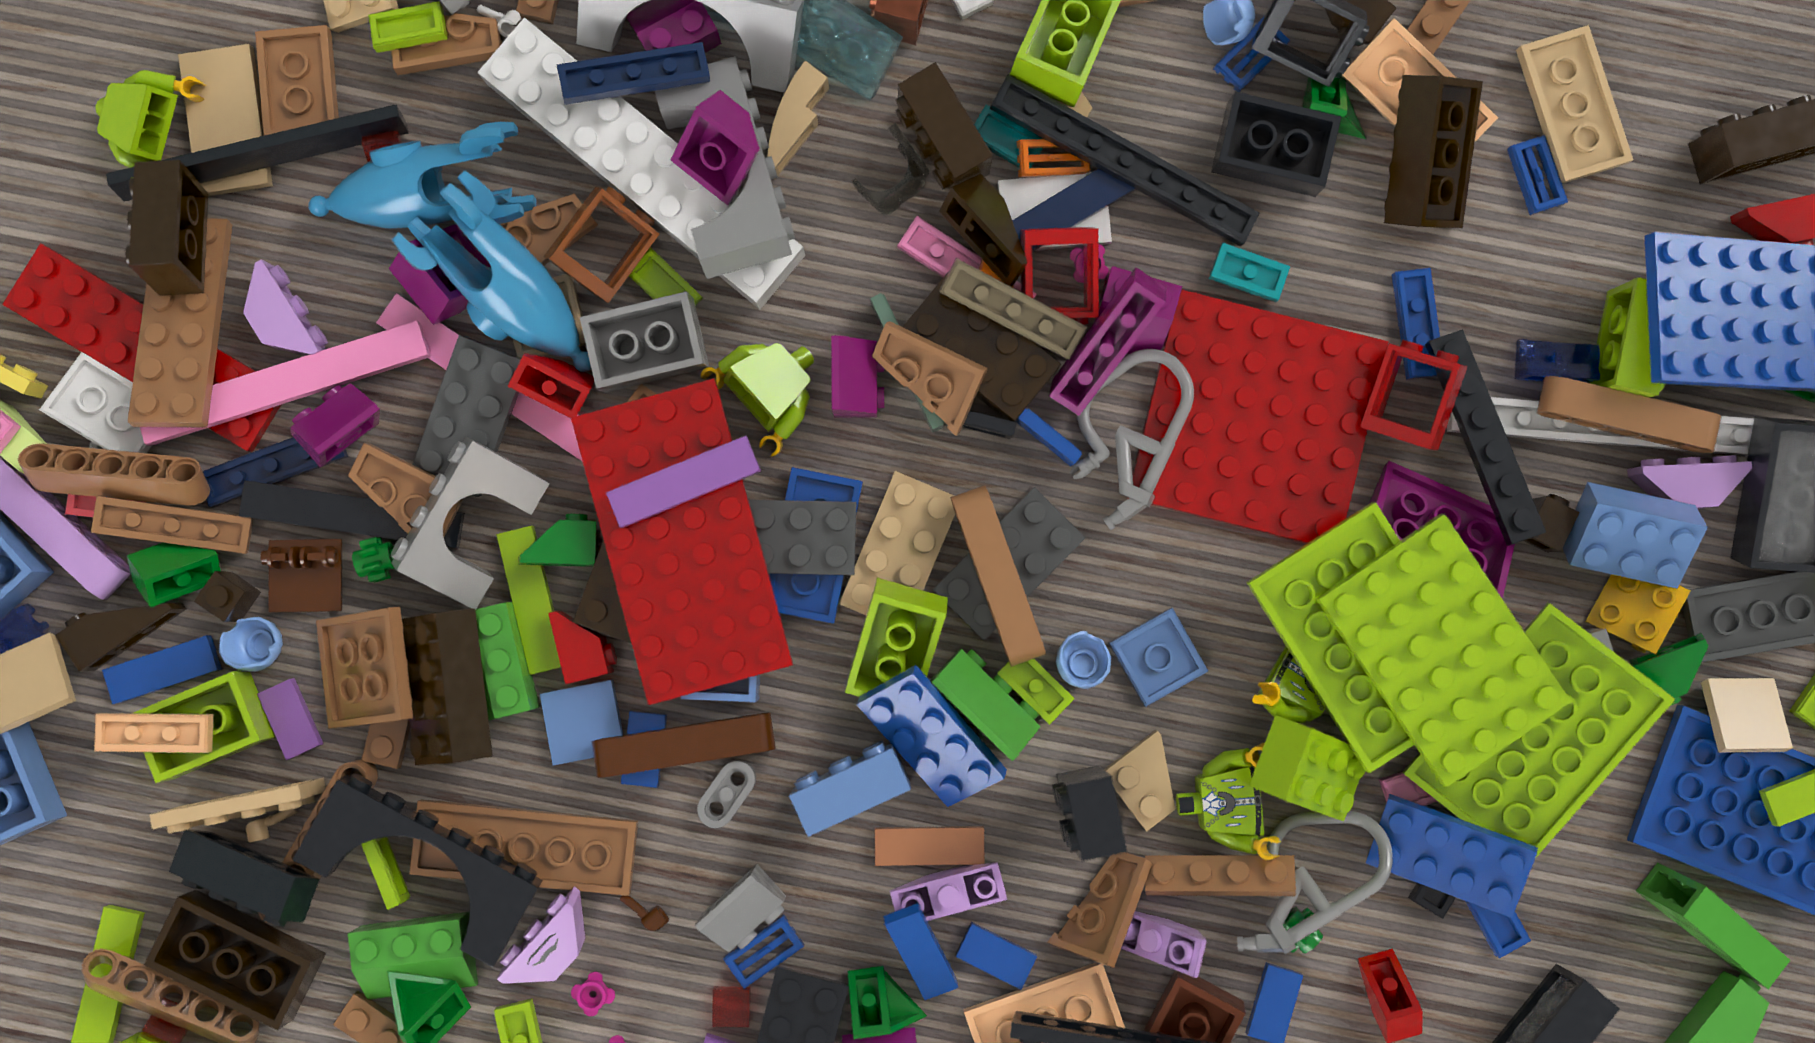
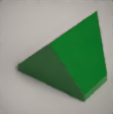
M1308 77L1302 107L1341 116L1338 133L1366 139L1346 91V80L1343 77L1340 79L1335 77L1328 87Z
M884 966L847 971L854 1039L892 1034L927 1016L884 970Z
M387 971L398 1035L403 1043H437L471 1008L457 981Z

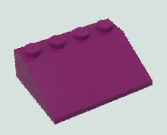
M1388 461L1385 464L1369 504L1372 502L1377 503L1400 541L1439 514H1445L1503 600L1515 544L1506 545L1491 506L1392 461Z

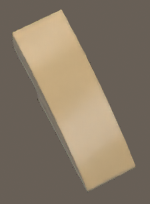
M807 61L803 62L792 78L781 99L773 121L767 157L772 156L777 176L819 125L817 114L812 110L829 90L828 77Z

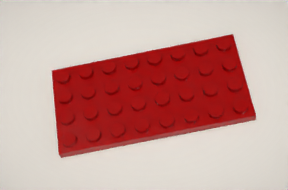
M715 378L572 417L571 421L648 706L794 665L743 479L624 528H620L606 492L732 442Z

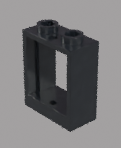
M1274 0L1253 37L1252 49L1328 87L1335 77L1340 79L1350 63V58L1347 56L1354 45L1359 47L1369 31L1370 26L1366 25L1368 22L1367 12L1344 0H1311L1351 20L1327 63L1324 64L1274 39L1295 0Z

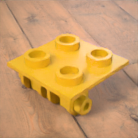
M1611 574L1585 622L1597 628L1606 629L1608 633L1631 643V647L1639 652L1645 653L1648 651L1656 655L1691 590L1680 585L1676 589Z

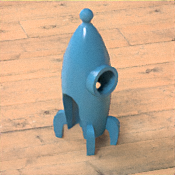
M514 122L485 123L479 125L476 129L464 132L459 143L422 146L421 141H410L372 150L369 152L371 161L341 181L331 192L329 198L326 199L318 195L312 197L308 203L309 210L318 217L327 215L329 210L345 219L381 228H408L407 225L416 217L426 226L452 221L453 219L448 212L453 207L440 194L445 188L441 174L442 167L444 165L493 155V152L501 151L502 148L497 143L504 142V138L518 135V127ZM512 188L493 190L491 192L494 195L495 206L488 216L498 224L511 222L523 217L524 212L533 210L537 200L534 194L512 197ZM471 194L466 195L472 201Z
M464 170L457 177L471 194L472 201L451 183L440 194L453 207L448 212L450 217L488 260L491 267L480 263L438 225L430 229L418 217L410 222L407 227L424 246L423 248L414 246L400 233L392 238L400 254L414 268L425 271L432 269L437 264L451 283L468 300L467 311L473 323L490 338L502 341L509 336L538 351L553 356L572 358L575 369L580 372L591 370L588 352L581 351L579 348L580 340L577 326L562 290L532 253L505 228L488 216L495 206L494 195L473 175Z

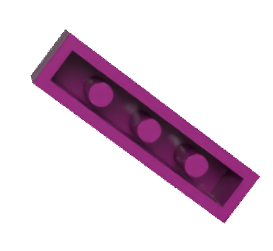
M1135 267L1075 348L1070 359L1066 360L1052 379L1049 397L1080 416L1165 304L1166 287Z

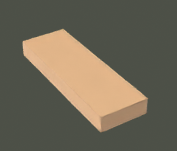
M97 713L95 715L94 751L212 752L213 714Z

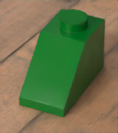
M566 514L565 520H558L518 557V565L593 567L596 549V521H588L587 514Z
M160 543L127 555L133 583L150 608L202 589L214 571H221L218 554L214 549Z
M1702 633L1660 648L1656 655L1650 652L1631 659L1629 662L1631 666L1676 699L1670 705L1672 706L1681 701L1680 696L1688 693L1706 653L1708 643Z

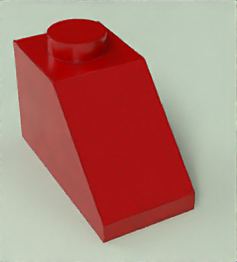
M1815 194L1746 208L1730 216L1731 223L1759 241L1814 245Z
M524 353L508 387L572 418L578 415L592 388L594 377L586 372L576 370L574 366L564 361Z
M563 611L548 613L565 684L614 672L613 665L617 664V656L613 644H607L605 636L593 629L574 623V618Z
M1389 949L1358 958L1372 1013L1386 1043L1422 1034L1423 1010L1394 950Z

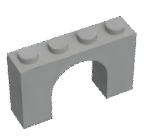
M466 436L463 442H456L448 455L449 466L444 474L439 473L431 483L429 493L432 495L425 506L420 505L415 510L410 520V525L413 527L406 539L401 537L395 544L391 552V557L394 558L391 563L396 571L476 610L494 578L487 570L448 550L443 538V524L447 513L462 498L482 493L499 497L532 515L550 483L537 474Z

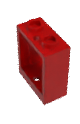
M1098 228L1020 229V243L1027 260V264L1021 272V292L1033 298L1032 245L1083 244L1084 305L1050 306V308L1081 324H1089V318L1099 317Z
M1403 339L1400 346L1389 343L1360 427L1430 450H1438L1467 366L1457 363L1460 356L1437 350L1434 357L1422 353L1424 346ZM1403 357L1451 371L1430 432L1382 417Z

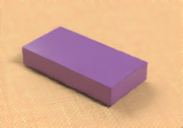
M295 678L288 679L257 694L286 760L295 758L324 744Z

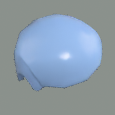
M1213 0L1204 6L1203 25L1207 37L1214 45H1229L1239 42L1250 33L1254 25L1255 8L1252 0Z
M262 617L238 619L233 629L221 634L219 653L225 664L237 670L258 672L269 667L281 653L283 645L282 634L275 623Z
M1080 631L1069 635L1057 650L1056 666L1058 673L1068 684L1082 689H1089L1102 683L1109 674L1111 655L1102 639L1088 634L1087 631Z

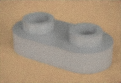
M734 760L727 763L721 769L698 803L697 813L703 824L711 828H720L728 824L756 783L755 770L748 762ZM734 772L743 773L745 777L743 784L737 785L732 781V774ZM717 801L723 805V813L714 814L711 811V804Z

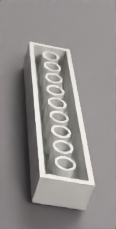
M524 17L477 73L491 89L611 188L620 193L634 207L653 219L657 226L699 259L691 229L710 222L721 215L735 202L740 194L736 193L732 203L727 206L670 161L678 143L621 96L564 105L557 64L576 62L577 60ZM788 240L792 255L719 275V277L760 310L806 256L804 248L796 240Z

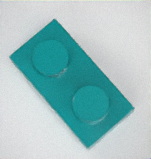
M1222 242L1208 279L1277 302L1281 296L1291 266Z

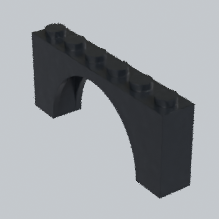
M346 775L338 779L292 860L326 878L336 871L343 859L355 847L373 839L388 836H405L416 838L435 846L456 865L468 890L470 920L460 950L494 967L543 881L536 877L538 873L525 864L518 863L515 866L504 860L505 855L494 847L485 845L482 848L471 842L472 837L458 828L449 830L439 825V819L435 815L424 810H419L417 813L404 806L406 801L400 796L391 792H386L385 795L371 788L373 783L360 775Z

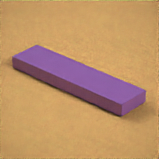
M744 436L606 492L620 528H624L759 473L761 470L747 436Z

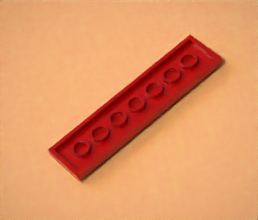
M40 243L2 305L133 382L143 303L50 247ZM217 348L213 385L256 372L254 369ZM281 405L209 427V429L242 449L253 452Z

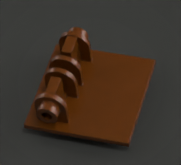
M342 539L269 540L268 550H263L260 557L262 565H268L269 612L342 611Z

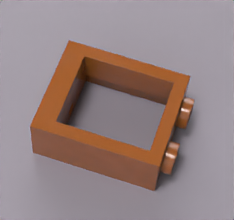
M609 186L606 190L599 187L593 189L544 255L547 260L606 303L611 301L660 234L652 228L655 223L653 219L639 209L633 213L623 205L626 199ZM599 203H602L640 233L605 282L564 252Z

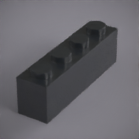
M190 829L184 830L169 869L170 873L183 878L181 884L194 889L210 890L209 897L225 902L232 900L237 903L236 909L250 914H258L259 912L265 915L264 922L280 927H285L287 922L305 921L320 880L315 876L213 832Z

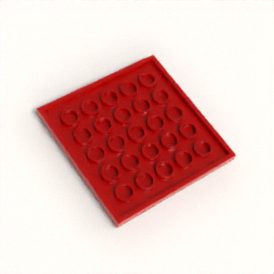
M1181 290L1163 351L1176 357L1190 374L1194 386V401L1175 442V447L1152 493L1155 498L1151 505L1306 544L1345 520L1368 430L1360 426L1389 341ZM1159 363L1142 432L1143 435L1159 442L1164 438L1181 400V387L1178 379L1168 367ZM1139 448L1132 473L1133 485L1136 487H1140L1154 455Z

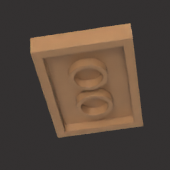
M327 25L255 32L263 134L269 135L339 118L332 32Z

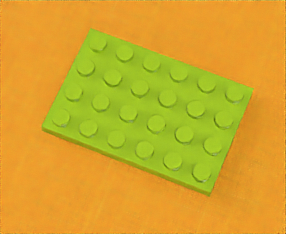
M1376 502L1368 504L1246 582L1358 761L1368 773L1373 772L1406 751L1414 743L1316 598L1400 542Z
M1439 514L1316 598L1441 785L1445 787L1450 786L1571 703V700L1445 514Z
M1547 603L1524 629V632L1571 700V703L1448 787L1441 785L1420 752L1403 771L1404 775L1459 819L1536 846V857L1676 700L1550 603Z

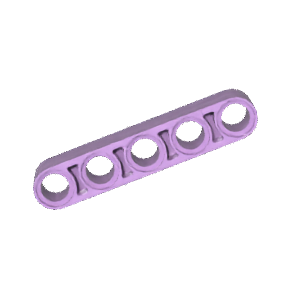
M0 456V509L94 596L107 600L131 575L129 565L95 533H91V530L77 516L65 514L66 506L51 492H42L33 488L25 474L19 472Z

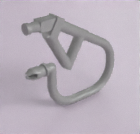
M1144 349L1127 355L1099 389L1101 391L1133 366L1150 361L1158 362L1168 367L1178 379L1181 387L1180 404L1161 442L1122 425L1119 426L1116 432L1119 494L1128 499L1117 506V509L1109 517L1103 518L1110 530H1113L1115 525L1125 520L1128 521L1146 507L1150 508L1155 498L1152 493L1193 405L1194 386L1190 374L1176 357L1162 350ZM1093 399L1080 416L1077 415V420L1081 433L1094 450V453L1089 452L1086 458L1073 465L1070 471L1071 475L1079 469L1081 470L1072 476L1074 479L1084 478L1096 467H1101L1100 463L1110 455L1109 449L1096 433L1090 421L1089 412ZM1130 445L1154 455L1140 487L1133 485Z
M1349 811L1344 822L1318 812L1298 813L1281 821L1270 834V836L1278 837L1281 841L1288 832L1303 825L1349 823L1361 826L1371 833L1377 843L1379 850L1378 869L1368 882L1330 904L1304 866L1295 870L1296 896H1281L1266 923L1271 934H1256V936L1247 938L1237 936L1238 952L1252 950L1258 953L1283 952L1287 954L1296 948L1295 943L1341 916L1342 913L1382 888L1389 878L1393 863L1391 843L1384 829L1371 817L1356 811ZM1268 842V852L1273 855H1279L1281 842ZM1302 889L1317 912L1286 931L1283 923Z

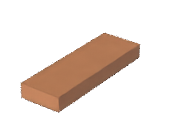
M984 826L875 827V866L985 864Z

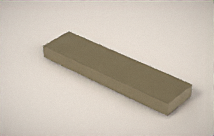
M958 258L955 259L939 289L940 293L1068 360L1087 328L1085 325Z

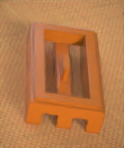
M1023 139L1016 141L1017 149H1019L1017 161L1020 163L1018 178L1077 175L1090 172V164L1071 153L1028 154V148L1058 147L1045 139ZM1081 161V167L1029 168V163Z

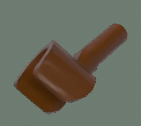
M622 895L619 899L637 913L647 930H659L669 922V917L659 906H655L648 912L645 907L630 896Z

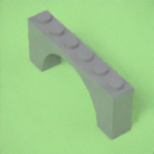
M579 0L576 44L612 52L621 39L623 25L628 13L648 0ZM696 0L721 14L739 34L750 60L751 85L785 93L794 77L804 0Z
M735 56L707 64L710 82L655 91L659 109L668 130L687 126L696 106L721 90L749 112L760 148L750 167L744 189L735 202L715 219L691 229L698 258L706 279L792 255L788 240L795 239L790 218L781 217L780 210L786 208L781 187L773 188L771 179L778 178L772 156L765 158L763 150L769 148L764 128H756L754 123L755 120L761 119L755 97L748 99L746 92L752 90L747 69L739 71Z

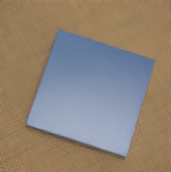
M1173 608L1164 611L1108 643L1145 707L1208 672L1207 667Z
M613 679L540 694L553 766L594 758L593 740L623 735Z

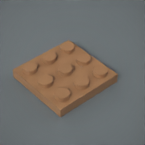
M400 607L383 608L316 620L328 729L413 718L412 697L410 695L407 670L408 662L405 653Z

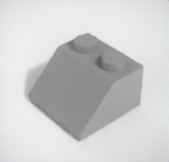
M756 864L702 914L695 927L727 952H730L736 945L743 949L757 936L754 929L765 920L769 925L785 910L781 904L785 901L786 895L765 871Z

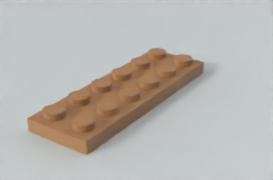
M207 219L204 293L159 296L146 283L127 421L133 427H208L232 224L228 219Z
M424 799L417 801V813L419 810L427 811L439 819V825L449 830L452 828L463 830L472 837L471 842L482 848L488 845L498 849L505 855L503 859L515 866L518 863H522L533 868L538 873L536 877L543 880L540 885L542 888L571 890L575 886L583 892L624 896L631 894L638 820ZM413 838L409 875L464 880L456 865L446 854L425 841Z

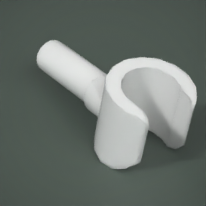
M483 5L477 7V13L488 18H496L498 31L505 38L516 28L514 25L521 20V16L516 10H510L506 14H502Z

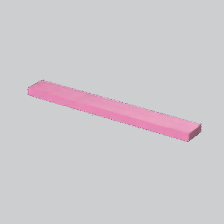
M396 293L376 323L389 330L414 321L420 322L431 356L429 359L447 370L459 335L440 322L433 325L421 309ZM519 392L512 415L582 461L571 418Z
M418 321L407 323L319 351L313 355H306L215 384L212 387L207 428L329 390L337 385L341 386L429 358L431 356L421 323ZM140 427L144 443L148 446L206 429Z

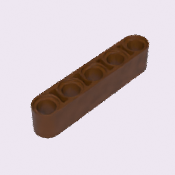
M771 712L592 741L597 778L776 749Z

